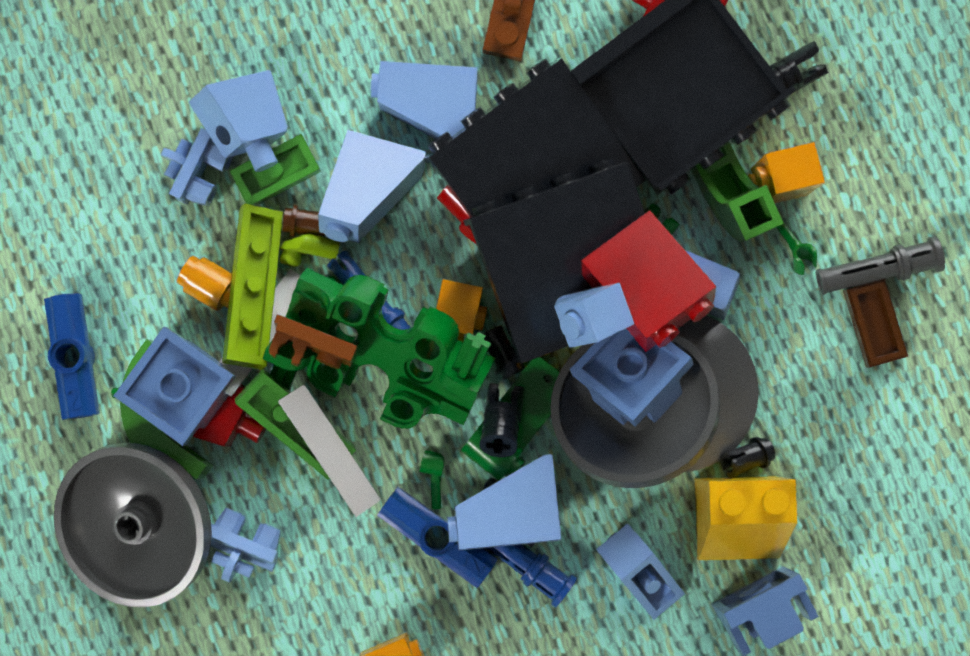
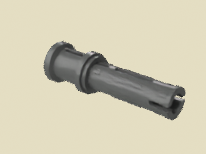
M936 236L928 237L924 243L904 247L902 244L895 245L887 254L856 260L826 269H817L815 273L819 291L822 295H825L829 292L891 277L904 281L910 279L912 274L932 269L936 273L941 272L945 269V257L940 241Z

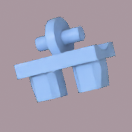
M203 128L200 129L193 145L181 139L175 152L163 148L160 155L170 161L164 175L175 180L169 194L187 205L191 201L209 207L218 187L201 179V176L207 165L225 173L234 156L229 158L222 156L207 131Z
M225 508L215 524H211V547L230 554L228 556L216 551L212 558V563L224 567L221 579L230 583L235 573L250 578L254 566L241 560L273 572L278 561V551L276 550L279 543L280 530L260 523L253 540H249L239 535L246 521L245 516Z

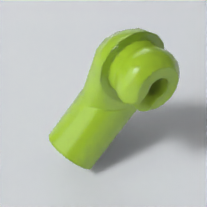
M304 234L288 239L280 247V250H282L280 262L283 265L298 267L301 264L302 255L306 254L331 260L333 258L336 259L340 242L313 234Z

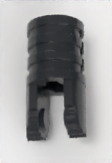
M815 41L781 58L778 63L775 62L770 65L784 86L788 89L793 85L796 91L829 73L824 64L815 65L802 73L797 66L819 52Z
M489 384L484 410V425L479 443L484 453L493 457L503 458L509 457L517 451L519 423L521 421L525 391L523 386L514 385V390L511 393V403L499 401L500 390L498 389V384Z

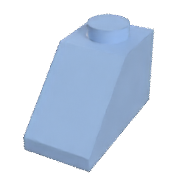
M620 282L561 296L554 305L560 321V328L565 335L569 348L597 343L634 325Z
M628 523L596 549L653 620L685 595L659 559Z

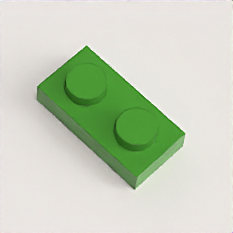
M302 134L272 148L278 161L273 167L261 172H255L249 160L230 170L246 204L257 206L321 172Z

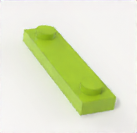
M245 203L239 209L222 363L259 370L267 366V361L262 358L270 342L283 217L282 211Z

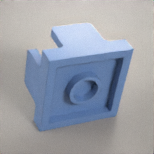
M164 326L114 394V397L179 444L186 446L199 428H205L229 396L225 392L236 376L197 345L183 339Z
M624 329L594 343L570 368L573 377L588 388L596 404L622 425L629 421L636 427L646 415L655 423L682 394L680 379L693 366L692 357L672 342L662 348L655 345L645 352L630 332Z
M783 566L711 604L717 617L722 621L735 648L743 656L751 653L738 627L743 623L750 636L753 638L759 636L763 645L768 649L803 632L804 627L791 604L792 597L803 617L810 621L819 617L806 593L808 588L801 575Z

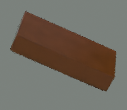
M882 279L844 290L843 294L866 368L908 357L886 280Z

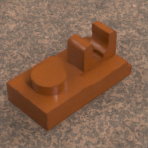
M494 0L483 45L484 54L522 61L535 0Z
M276 315L274 320L276 333L269 348L271 357L276 358L281 347L287 345L288 342H293L292 346L295 354L292 357L291 364L294 366L301 364L307 348L318 354L317 361L330 367L340 369L342 363L348 366L352 365L357 352V345L281 315Z

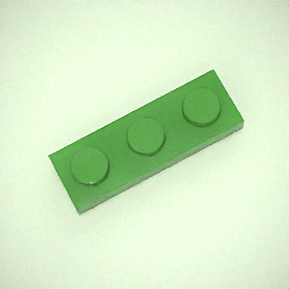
M262 369L235 398V404L329 480L330 478L278 402L291 392L267 371ZM334 429L352 455L356 451L355 446Z

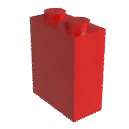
M650 210L581 260L582 276L592 288L620 282L634 321V325L626 329L645 352L655 345L659 348L666 346L679 334V327L690 319L693 322L701 320L714 307L716 285Z

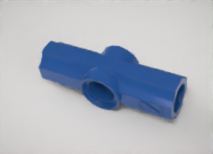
M61 294L45 298L44 303L51 344L48 351V361L55 371L62 420L98 415L100 410L93 370L95 353L89 344L82 294ZM75 346L80 353L79 360L76 365L69 367L65 362V353L70 347Z
M399 486L377 514L378 517L417 544L425 554L435 557L476 588L484 581L498 560L497 557L484 548L458 551L457 542H448L441 548L432 547L426 539L427 530L433 526H441L448 531L447 520L437 515Z

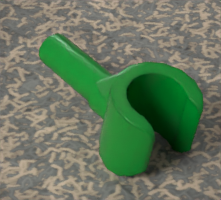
M783 220L784 224L776 228L793 252V270L799 275H804L805 267L802 259L811 261L816 268L817 250L811 244L801 243Z
M426 450L422 457L419 472L432 475L430 482L431 509L438 510L441 509V476L445 459L441 453Z

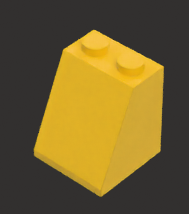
M777 476L695 478L697 560L779 559L797 525L796 479Z

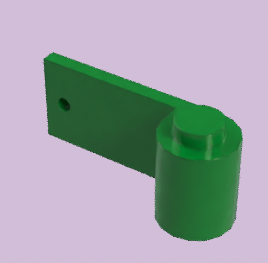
M542 357L535 358L529 362L500 399V401L511 403V393L514 390V385L523 386L525 389L521 421L519 423L517 451L513 455L499 458L490 456L481 450L479 443L484 425L483 422L460 451L498 481L503 476L507 477L519 470L525 462L519 455L551 415V396L560 371Z

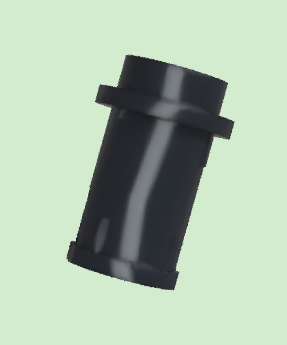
M500 325L484 333L486 335L484 340L491 343L488 352L491 356L495 357L496 375L501 374L505 380L522 371L525 367L523 363L513 361L508 347L511 345V342L505 334L503 326Z
M753 437L749 440L748 444L722 453L720 455V464L723 471L732 467L733 469L727 471L726 475L734 478L756 467L767 468L771 461L775 459V449L767 438Z

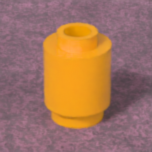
M194 255L191 256L182 267L177 278V284L183 286V292L215 311L221 310L224 306L228 308L232 273L205 257L199 259Z

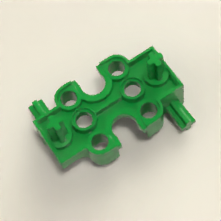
M309 268L304 270L293 291L286 318L357 345V352L351 366L342 363L340 369H336L317 361L318 354L307 348L301 364L294 366L291 364L292 357L295 354L292 346L293 342H288L287 345L281 347L279 354L274 358L269 353L271 341L266 347L262 358L274 364L270 373L271 376L290 391L297 371L307 367V376L312 385L335 398L344 384L348 386L352 384L360 366L371 364L382 369L389 379V387L383 399V403H386L380 420L401 429H409L416 426L424 415L439 414L464 425L495 360V357L487 354L491 343L484 340L486 335L480 332L476 336L468 333L464 342L459 341V329L454 319L431 306L429 309L424 306L422 307L414 321L413 327L404 330L394 328L387 323L382 314V307L386 302L389 291L384 288L385 284L368 276L354 275L342 285L336 282V278L329 275L326 277ZM341 322L356 329L358 335H346L340 329L339 323ZM413 359H419L432 366L433 371H421L415 366Z

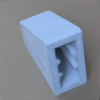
M380 61L379 74L372 73L371 98H377L381 111L434 139L447 131L452 137L464 128L460 121L476 110L478 67Z
M347 130L318 213L319 232L324 233L334 241L346 242L349 240L359 243L422 178L425 168L423 158L426 156V151Z
M553 455L541 456L455 506V516L447 517L449 542H457L458 551L561 540Z

